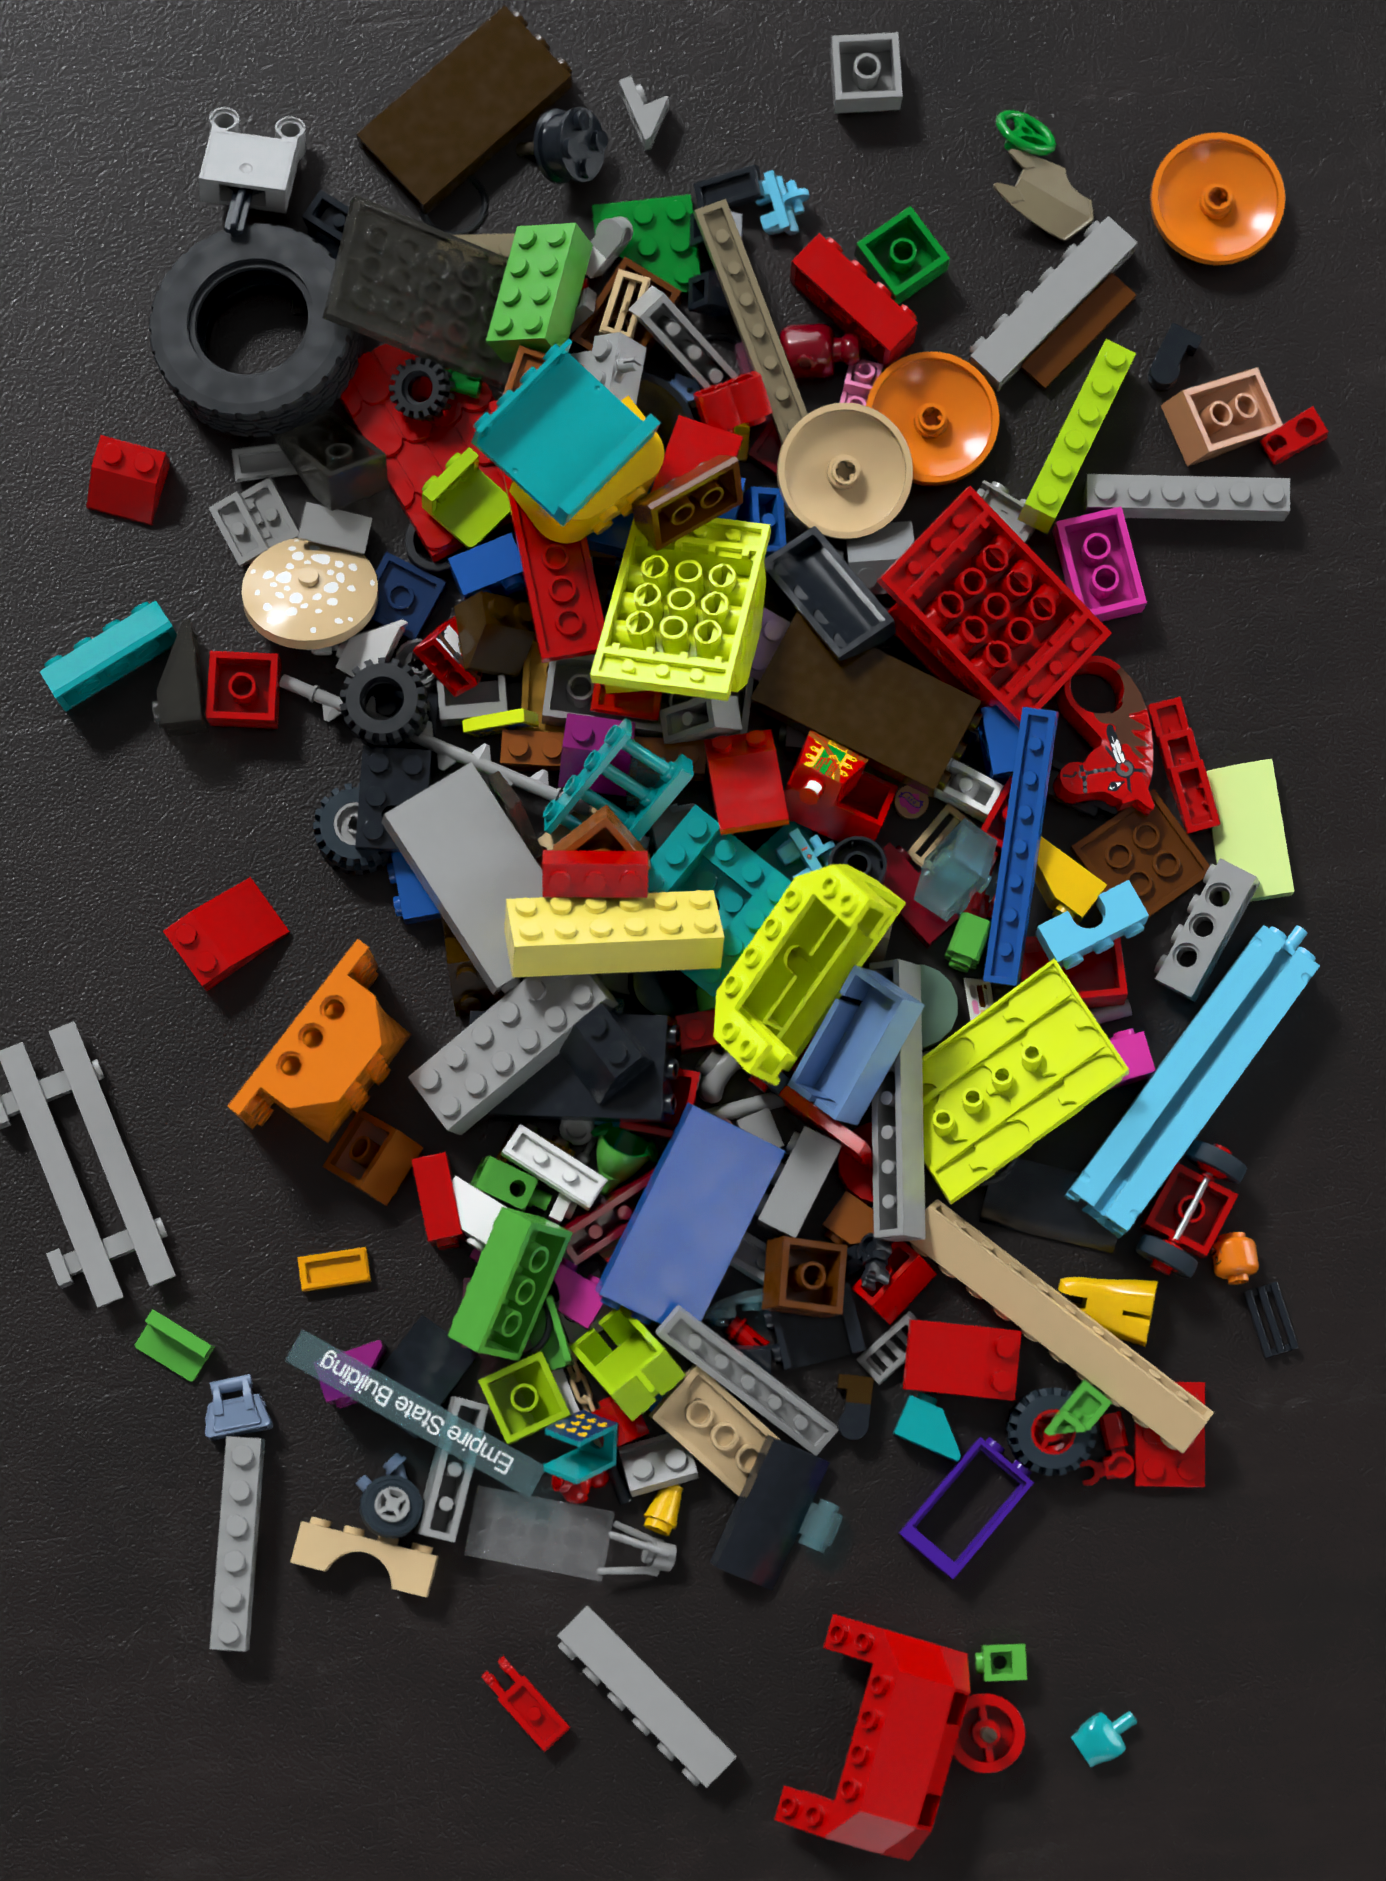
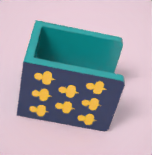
M581 1410L545 1428L546 1435L578 1447L544 1464L543 1471L574 1484H579L615 1466L618 1423ZM603 1436L604 1445L602 1447L596 1446L593 1440Z

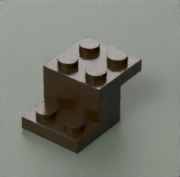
M441 915L456 1017L470 1015V1011H487L506 994L502 990L494 995L491 993Z

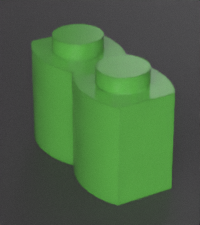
M967 912L961 913L944 956L946 960L950 961L948 966L966 973L969 969H976L990 935L991 922L989 920Z

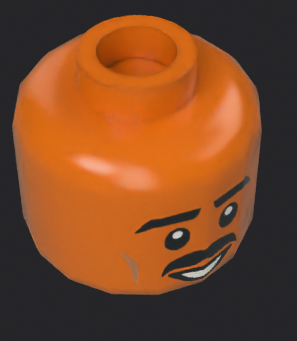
M1244 1232L1222 1234L1218 1236V1241L1211 1247L1214 1273L1219 1278L1228 1279L1229 1285L1249 1282L1248 1276L1255 1274L1259 1269L1256 1243L1253 1239L1246 1237Z

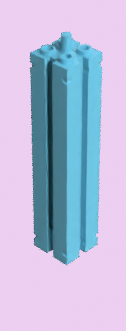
M1263 925L1252 937L1064 1197L1068 1200L1071 1199L1078 1202L1082 1199L1088 1203L1082 1210L1097 1220L1099 1224L1117 1238H1120L1130 1229L1136 1218L1146 1207L1307 985V982L1320 967L1319 964L1314 962L1316 958L1311 952L1303 947H1298L1307 935V931L1302 927L1296 925L1287 938L1279 929L1273 926L1267 928Z

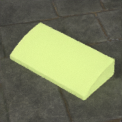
M1260 760L1206 771L1221 824L1211 827L1216 863L1221 858L1258 878L1260 884L1250 902L1291 896L1294 893V886L1273 760ZM1221 891L1224 906L1228 903L1230 894L1226 891Z

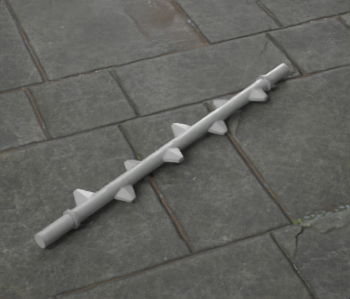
M286 674L282 676L279 683L280 687L308 698L309 702L313 703L315 701L322 704L325 721L331 722L342 714L340 704H343L340 697L319 689L318 685L312 686ZM371 696L366 707L367 715L376 720L390 719L376 713L375 697ZM430 721L427 722V725L421 724L420 727L423 732L419 737L415 734L410 737L412 743L437 753L438 767L443 771L456 762L464 765L472 762L478 771L494 777L495 791L500 794L513 785L549 801L553 799L557 801L564 793L562 788L556 789L549 786L548 771L544 769L528 777L492 762L490 745L484 743L471 753L433 737L432 722ZM580 799L571 810L588 816L592 806Z

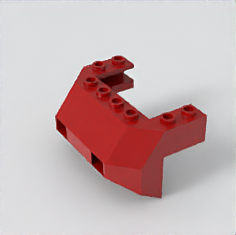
M833 1614L823 1648L873 1663L836 1798L833 1800L813 1792L800 1791L784 1785L774 1820L830 1840L910 1861L933 1828L970 1695L968 1655L961 1651Z

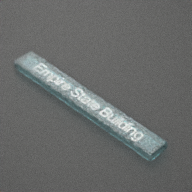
M301 1330L284 1360L527 1498H530L544 1472L543 1464L305 1330Z

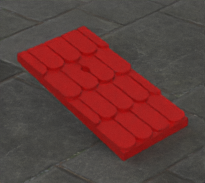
M445 313L432 319L430 322L428 321L402 334L401 337L398 336L373 349V351L361 355V358H358L359 365L353 379L349 380V386L339 398L434 563L464 546L422 508V488L424 484L434 475L439 477L446 470L445 466L453 455L458 452L462 454L470 447L479 455L478 468L506 493L502 470L471 443L476 431L473 427L474 424L484 413L488 412L490 414L489 402L496 401L484 379L478 399L450 391L455 394L454 400L449 398L447 402L452 406L449 410H442L444 413L442 417L434 416L433 421H419L407 417L395 408L397 404L391 402L390 396H393L394 392L389 391V385H395V380L391 379L392 374L398 375L400 372L396 368L400 364L406 366L405 360H415V357L435 361L442 364L447 370L453 367L456 372L482 377ZM420 377L414 382L412 396L417 402H424L431 396L433 390L431 380L428 377ZM511 513L492 532L512 523Z

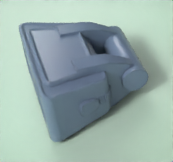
M251 1374L210 1382L213 1402L208 1404L205 1417V1435L208 1439L215 1441L225 1439L226 1436L234 1437L273 1428V1421L262 1396L253 1393ZM243 1390V1397L224 1400L222 1395Z

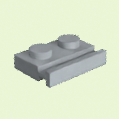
M669 1433L618 1447L632 1497L699 1478L693 1455Z

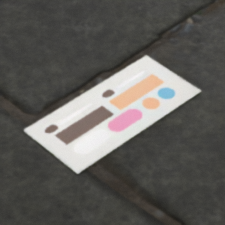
M963 978L971 1021L994 1004L991 983L983 981V979Z

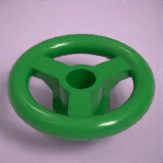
M1005 110L998 114L996 126L1001 135L1006 139L1004 147L1007 151L1015 149L1044 156L1051 154L1055 150L1056 141L1053 134L1043 123L1034 117L1015 110ZM1007 120H1013L1015 123L1013 131L1007 126Z

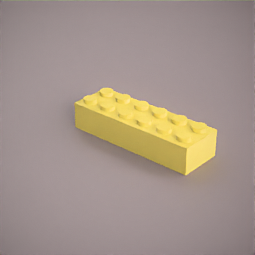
M714 890L648 893V898L541 897L506 899L504 933L512 978L721 968L724 933Z

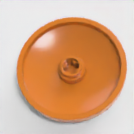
M1206 133L1183 141L1163 159L1152 183L1150 195L1151 212L1155 225L1163 239L1184 257L1208 265L1233 264L1258 253L1274 236L1284 212L1285 189L1277 166L1259 146L1233 134Z
M920 352L908 355L894 362L877 378L866 402L867 407L877 410L890 419L904 436L912 457V483L919 485H946L970 475L988 457L999 429L998 403L987 379L969 362L947 353Z

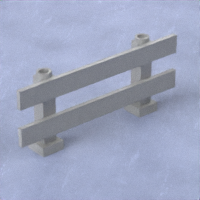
M74 1021L49 1031L64 1071L39 1081L23 1042L0 1050V1062L12 1090L0 1096V1130L11 1126L9 1118L21 1113L75 1249L64 1255L60 1249L46 1253L49 1263L61 1289L74 1284L72 1276L84 1272L96 1305L99 1308L124 1298L111 1266V1260L136 1251L150 1287L171 1279L176 1275L162 1242L163 1238L168 1237L160 1217L153 1219L99 1084V1080L105 1078L97 1059L90 1061ZM72 1092L127 1228L102 1240L47 1102Z

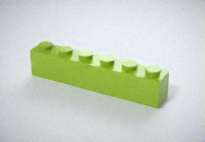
M1108 339L1105 340L1017 520L1048 534L1136 353Z

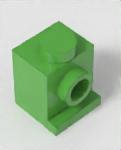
M1025 1644L981 1645V1653H975L976 1674H982L983 1681L1027 1680ZM998 1655L1003 1656L1006 1660V1664L1002 1669H996L993 1665V1660Z

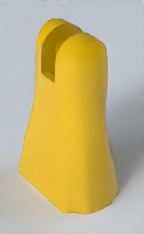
M1086 1277L1060 1279L1058 1291L1068 1295L1083 1297L1082 1304L1073 1303L1117 1338L1146 1347L1158 1281L1112 1280Z

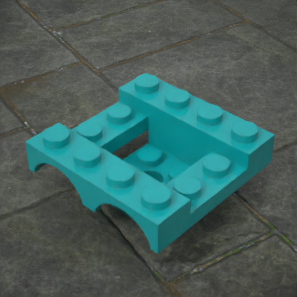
M695 804L650 859L651 868L648 870V893L714 890L715 898L720 903L718 912L724 933L721 968L680 971L716 999V991L725 977L734 967L792 882L734 835H721L718 822Z

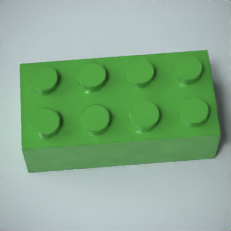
M576 223L517 226L486 342L504 363L514 362L519 345L546 353L553 345L557 344L560 347L569 338L593 244Z
M501 1207L498 1216L494 1220L485 1248L480 1254L472 1279L467 1285L459 1310L454 1316L448 1337L478 1353L520 1361L573 1232L543 1217Z

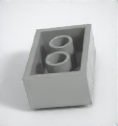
M804 1126L801 1134L794 1131L785 1151L790 1156L786 1164L779 1163L770 1181L774 1188L770 1195L764 1194L755 1212V1215L759 1216L756 1225L780 1237L796 1238L842 1144Z

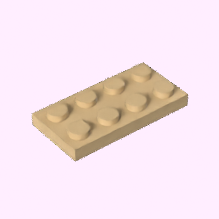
M693 1364L685 1373L686 1376L669 1391L649 1416L739 1497L767 1434L777 1439L779 1438L716 1380Z

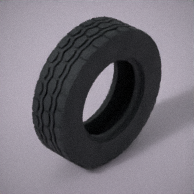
M246 224L244 233L238 234L237 237H231V234L225 232V230L210 235L209 238L201 240L192 246L186 254H183L172 265L173 268L166 273L159 285L160 289L156 292L151 307L153 313H150L149 331L152 334L149 338L152 353L155 355L154 360L160 373L186 410H190L189 412L203 423L207 422L214 429L224 433L228 431L232 435L245 437L249 435L254 437L271 436L275 433L281 434L294 430L295 427H301L316 419L315 417L319 414L322 415L334 404L337 398H340L349 386L348 382L350 379H353L359 365L358 358H361L364 344L362 339L364 336V322L358 299L348 278L337 260L332 258V254L320 243L316 244L315 239L302 232L297 233L292 228L280 225L272 226V224H254L250 226ZM276 287L290 291L305 301L308 308L306 333L297 350L279 366L257 374H237L221 369L209 360L206 344L209 327L219 309L234 296L253 288Z

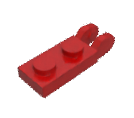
M502 1656L498 1660L500 1668L506 1674H509L516 1683L505 1691L492 1673L486 1671L481 1677L498 1695V1701L545 1752L571 1727L525 1675L521 1676L511 1663Z

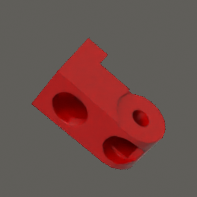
M1312 406L1266 435L1260 443L1273 465H1277L1295 453H1300L1313 444L1316 445L1325 440L1328 430Z

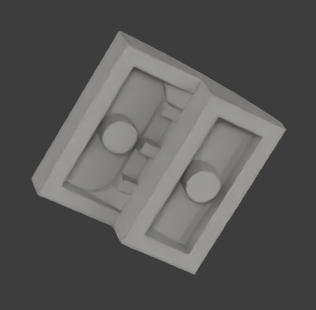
M271 477L266 478L242 493L236 491L209 507L214 520L240 567L252 563L268 548L280 542L298 537L299 527Z

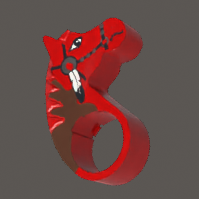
M1090 656L1057 691L1056 697L1058 708L1063 717L1094 750L1083 763L1071 762L1062 768L1053 782L1054 791L1057 797L1066 803L1100 800L1108 805L1115 806L1117 811L1133 806L1142 814L1148 816L1154 809V802L1148 790L1153 771V740L1147 708L1134 681L1116 662L1103 656ZM1081 674H1094L1105 679L1115 693L1116 705L1112 714L1110 712L1093 713L1083 709L1072 695V678Z

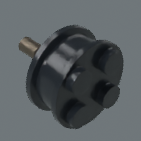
M575 107L567 112L562 109H551L540 117L535 128L534 141L518 143L516 145V152L519 156L535 155L541 173L552 183L562 184L570 180L588 182L596 177L602 167L608 138L606 133L602 131L597 117L589 109Z

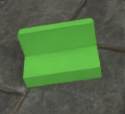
M553 1295L546 1296V1301L553 1321V1328L548 1342L541 1351L551 1372L575 1364ZM543 1307L530 1334L532 1347L540 1341L544 1334L546 1317Z
M152 1309L145 1320L148 1324L135 1343V1347L188 1381L193 1382L215 1347Z

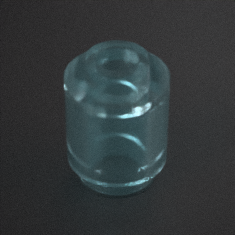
M820 1499L819 1504L811 1502L799 1531L802 1535L798 1543L824 1554L827 1546L831 1547L844 1517L838 1514L840 1507L823 1499Z

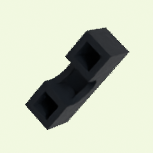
M731 211L742 240V214ZM692 213L690 214L689 246L702 250L708 256L711 270L689 278L688 311L721 319L732 313L697 221Z

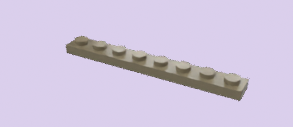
M724 199L696 209L693 214L752 369L762 376L773 411L770 416L782 445L791 429L808 413L727 200Z

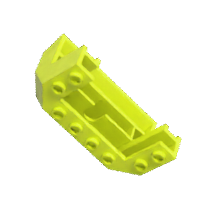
M833 864L796 876L716 991L714 1038L748 1073L777 1086L781 1081L777 1077L782 1069L789 1072L819 1029L836 998L840 999L842 996L839 991L853 966H863L906 902L876 879L847 864Z

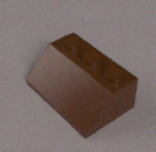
M718 455L709 461L700 463L688 473L673 478L666 485L632 503L635 525L656 551L743 503L739 460L735 456Z

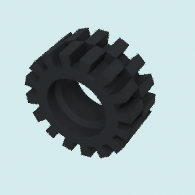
M415 357V360H405L406 366L400 364L396 368L400 373L398 375L392 374L391 379L395 380V385H389V391L394 392V395L390 396L391 402L397 404L395 408L402 412L403 415L419 421H433L434 416L442 417L444 415L442 410H449L452 406L447 403L448 399L454 400L455 394L450 392L451 388H455V382L449 380L453 376L449 371L444 370L446 367L427 358ZM420 377H428L433 385L431 396L424 402H417L412 396V386Z

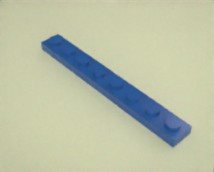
M1022 707L983 981L1013 986L1020 984L1059 716L1057 711Z

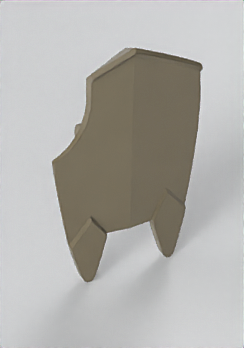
M1015 149L1008 151L1009 155L1023 170L1015 187L1002 183H995L993 187L1018 212L1047 233L1065 241L1094 221L1092 200L1079 194L1071 186L1065 168L1027 152Z

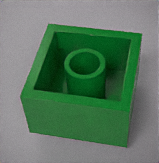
M911 206L857 242L854 255L866 269L875 284L880 282L887 287L892 294L891 299L898 305L948 270L950 257Z

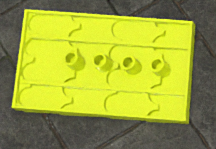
M1055 958L922 1057L924 1164L951 1205L989 1179L996 1171L1028 1150L1035 1142L1084 1109V1106L1119 1083L1123 1077L1129 1074V1068Z

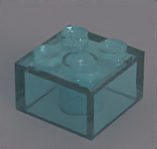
M964 818L924 859L914 900L946 922L956 912L961 914L970 903L971 897L976 892L982 893L991 881L989 872L997 858L994 855L997 840Z

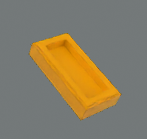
M366 1247L297 1257L302 1292L371 1282Z

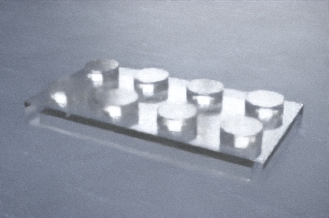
M478 1486L464 1555L602 1581L603 1575H598L596 1571L598 1568L605 1567L610 1541L608 1534L612 1531L615 1512Z

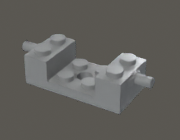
M616 332L595 336L591 351L570 354L580 364L584 365V368L620 401L629 395L636 405L646 347L625 334ZM508 379L499 380L498 383L500 385L498 384V389L501 393L504 392Z

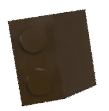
M480 591L454 606L464 669L492 675H505V677L514 679L519 677L536 635L529 601Z

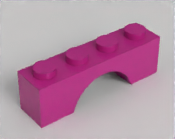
M474 1248L469 1256L470 1259L478 1263L481 1252ZM563 1257L553 1279L559 1290L560 1301L558 1311L560 1314L589 1330L604 1306V1303L600 1301L602 1295L595 1290L600 1279L592 1274H589L587 1279L575 1272L578 1266Z

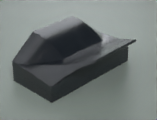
M321 189L302 216L307 226L308 236L315 239L316 244L320 243L338 263L351 255L359 254L377 229L374 222Z

